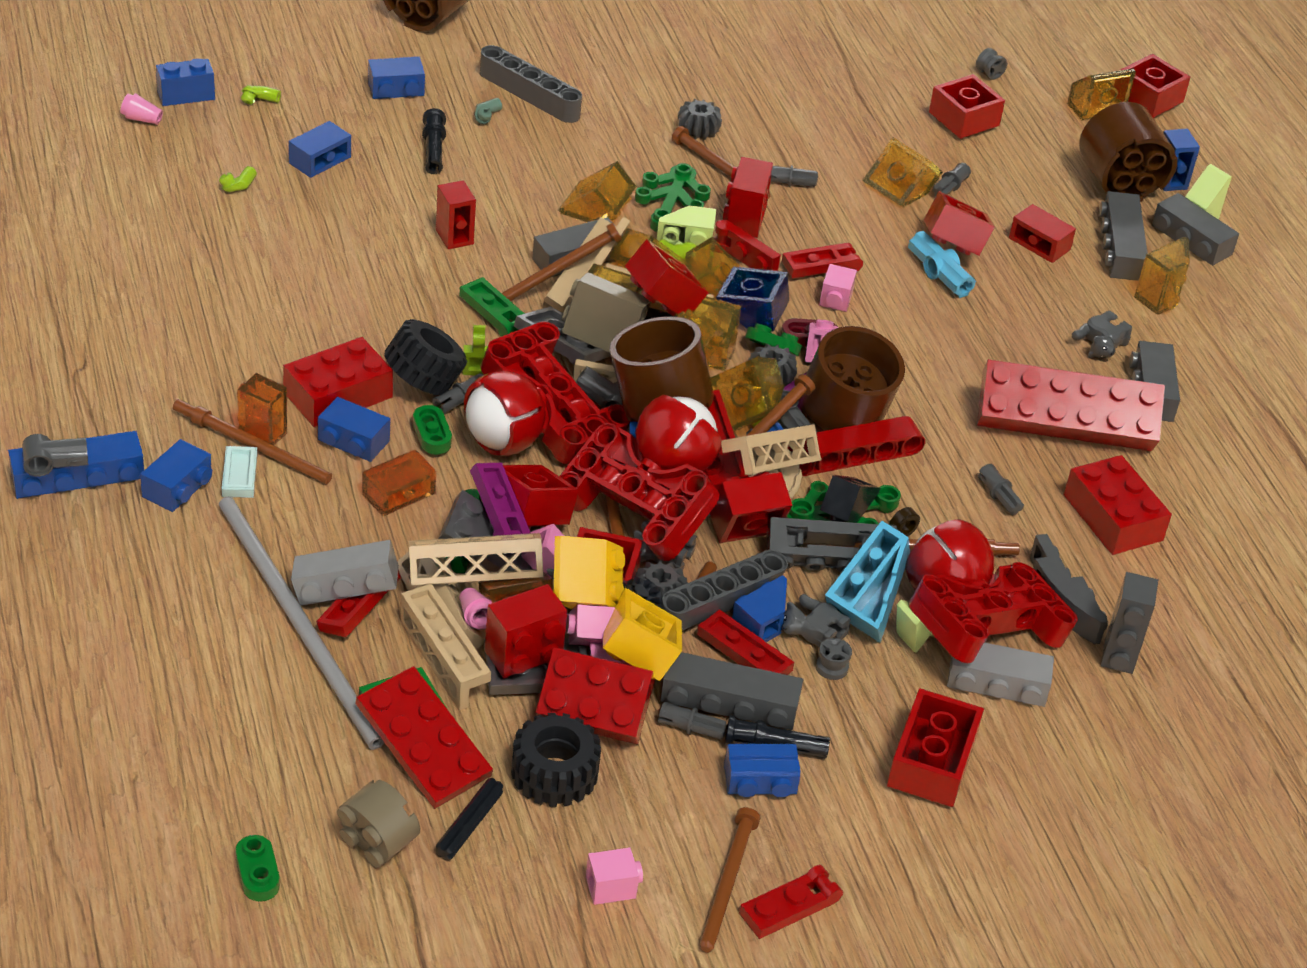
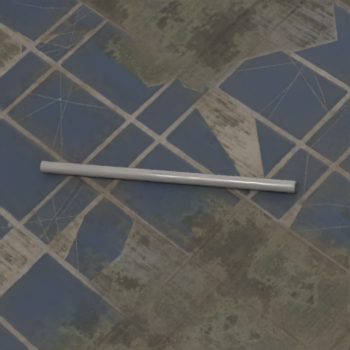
M232 497L223 498L219 502L221 511L371 750L380 748L384 741L355 704L357 695L234 499Z

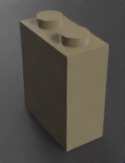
M587 272L580 280L576 279L572 285L570 295L573 296L571 305H567L562 315L561 321L565 322L562 333L610 353V344L614 337L625 328L645 320L651 302L639 293Z

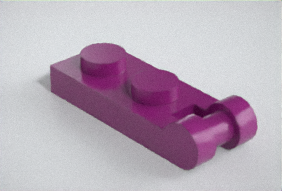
M502 462L476 463L470 469V472L494 529L493 536L531 534Z

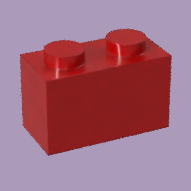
M464 180L437 185L436 231L447 249L474 244L476 199Z
M1032 204L1013 217L1009 239L1053 263L1071 250L1076 228Z

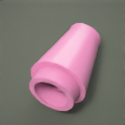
M136 93L134 95L127 94L120 109V113L125 115L126 119L156 125L160 123L163 116V110Z
M466 588L459 596L465 622L472 628L485 629L488 604L493 602L476 589Z

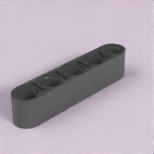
M489 45L481 49L480 75L483 78L563 122L574 123L580 119L582 93L578 89L498 46Z
M766 550L666 592L662 597L661 609L682 620V630H685L705 621L719 609L723 612L733 609L734 603L739 597L748 595L766 582H771L784 575L788 561L782 553L776 550Z

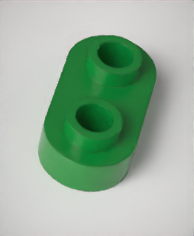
M758 323L755 324V327H748L744 338L764 346L767 343L771 347L779 345L781 349L789 348L790 354L799 356L802 345L797 343L798 337L782 332L781 336L772 334L771 328Z
M423 405L416 408L413 413V427L422 449L433 455L449 451L452 445V433L443 411L433 405Z
M249 835L242 838L236 846V863L243 892L253 901L262 902L270 900L277 895L280 888V876L272 844L267 838L260 835Z

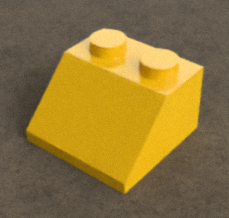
M555 536L554 593L561 603L570 609H573L577 604L616 607L624 591L623 568L625 566V555L623 547L605 539Z
M625 588L604 630L603 649L615 660H624L634 667L653 671L655 679L661 681L682 652V620Z

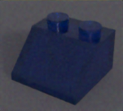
M733 266L716 296L717 302L745 328L755 327V324L758 323L774 331L790 301L788 272Z

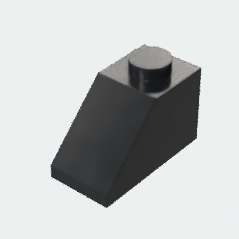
M833 475L820 510L828 513V519L831 521L858 522L879 494L880 487L855 477Z

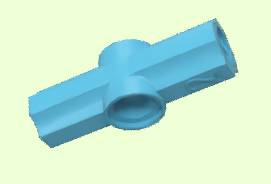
M925 231L917 232L909 240L908 248L923 262L924 271L930 279L939 278L959 298L967 296L974 289L976 280L960 266V260L955 250H944Z

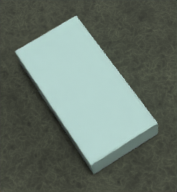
M226 446L222 497L254 498L258 456L257 447Z

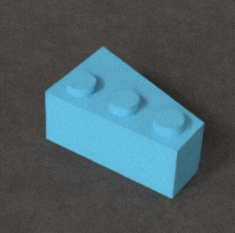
M881 521L825 594L827 603L836 607L841 614L851 618L850 624L881 643L906 567V561L910 554L909 538L884 521Z

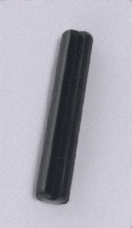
M494 778L486 780L436 844V854L439 857L450 860L455 856L503 794V784L500 781H496Z

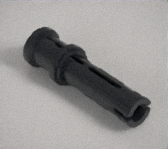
M437 108L428 109L423 114V124L425 126L422 136L426 140L425 169L430 174H437V166L439 172L443 169L442 141L446 137V129L444 127L446 115Z
M729 715L724 745L731 743L796 744L799 754L826 759L829 751L830 737L778 729L767 726V723H764L762 720L754 723L737 720L734 715Z

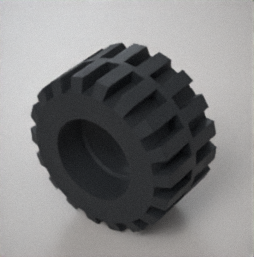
M415 319L404 321L384 353L387 363L399 377L411 386L433 395H442L449 391L467 364L465 353L454 339L441 329Z
M548 713L546 717L540 714L534 717L533 722L527 720L523 723L522 729H518L515 735L511 769L512 779H515L514 785L518 790L523 789V796L527 799L535 798L534 802L540 805L546 802L549 803L550 807H557V804L563 803L564 806L572 805L573 800L580 802L584 799L585 794H591L598 780L601 746L599 736L594 734V729L590 724L583 725L584 720L578 717L572 719L570 714L565 713L562 716H557L556 713ZM548 758H559L563 759V761H554Z

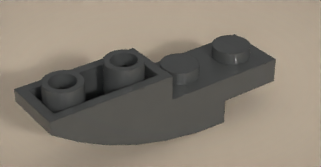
M1048 534L1036 535L1030 554V559L1034 565L1033 569L1077 615L1078 621L1073 631L1094 645L1100 644L1104 630L1107 629L1108 620L1105 612L1101 611L1097 604L1093 590L1088 587L1083 576L1071 578L1070 570L1065 568L1060 558L1059 550L1053 545Z

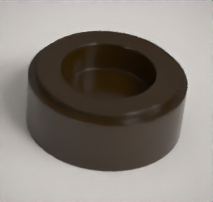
M905 507L892 517L889 525L897 526L898 531L909 536L917 529L920 523V516L911 507Z

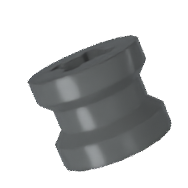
M992 48L982 51L976 60V68L981 72H985L986 76L993 80L999 78L1005 72L1008 64L1007 60L1003 56L998 55Z
M839 638L824 640L819 647V657L816 662L818 673L829 680H838L845 677L848 673L849 661L852 656L850 645Z

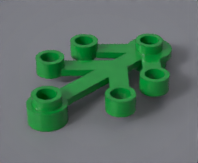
M680 163L673 166L669 173L661 175L654 172L643 174V187L636 189L635 201L640 204H648L652 200L666 197L661 208L656 209L651 215L650 227L655 232L658 231L659 218L672 212L677 199L685 207L689 205L704 207L702 201L710 199L711 188L708 185L699 184L695 180L697 173L690 165ZM672 182V185L657 188L658 185ZM683 187H688L694 193L695 199H692Z
M822 481L811 483L810 491L804 499L798 498L792 501L793 506L786 518L830 521L824 518L829 516V514L820 510L822 505L815 506L817 501L824 500L828 485ZM891 485L880 486L879 494L867 510L878 508L883 513L893 512L899 506L900 491ZM861 517L858 522H850L879 524L875 519Z

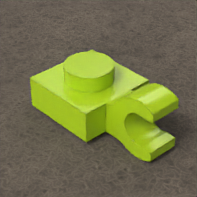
M486 325L473 326V345H464L463 349L467 357V364L463 369L462 375L475 376L479 373L484 375L480 365L488 347L485 346Z

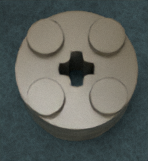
M372 780L337 810V815L343 825V828L339 831L342 839L350 847L358 845L364 850L365 857L376 868L388 862L420 834V824L415 813L408 816L403 806L408 803L404 797L383 780H378L375 783Z

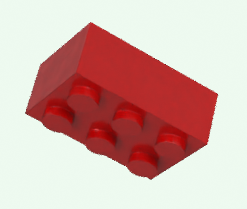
M359 337L283 365L284 394L313 427H317L318 417L336 397L364 408L393 398V369L363 337Z
M1122 455L1071 468L1064 496L1112 555L1164 541L1172 513Z
M553 647L536 715L541 714L543 717H546L548 713H556L557 716H562L563 713L570 714L572 719L578 717L584 720L583 725L590 724L594 729V734L638 745L655 682L654 673L651 670Z
M919 688L893 758L887 787L954 807L985 708Z

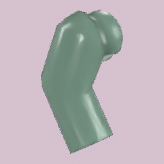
M494 98L477 104L474 114L475 120L480 124L490 122L492 113L502 110L500 99Z

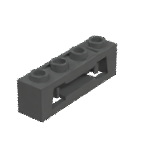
M771 517L767 527L766 550H776L782 553L788 561L787 568L804 566L811 571L833 568L843 572L879 524ZM803 539L804 543H811L807 545V548L800 547L803 545ZM855 543H862V545H859V548H854V547H840V546H855Z

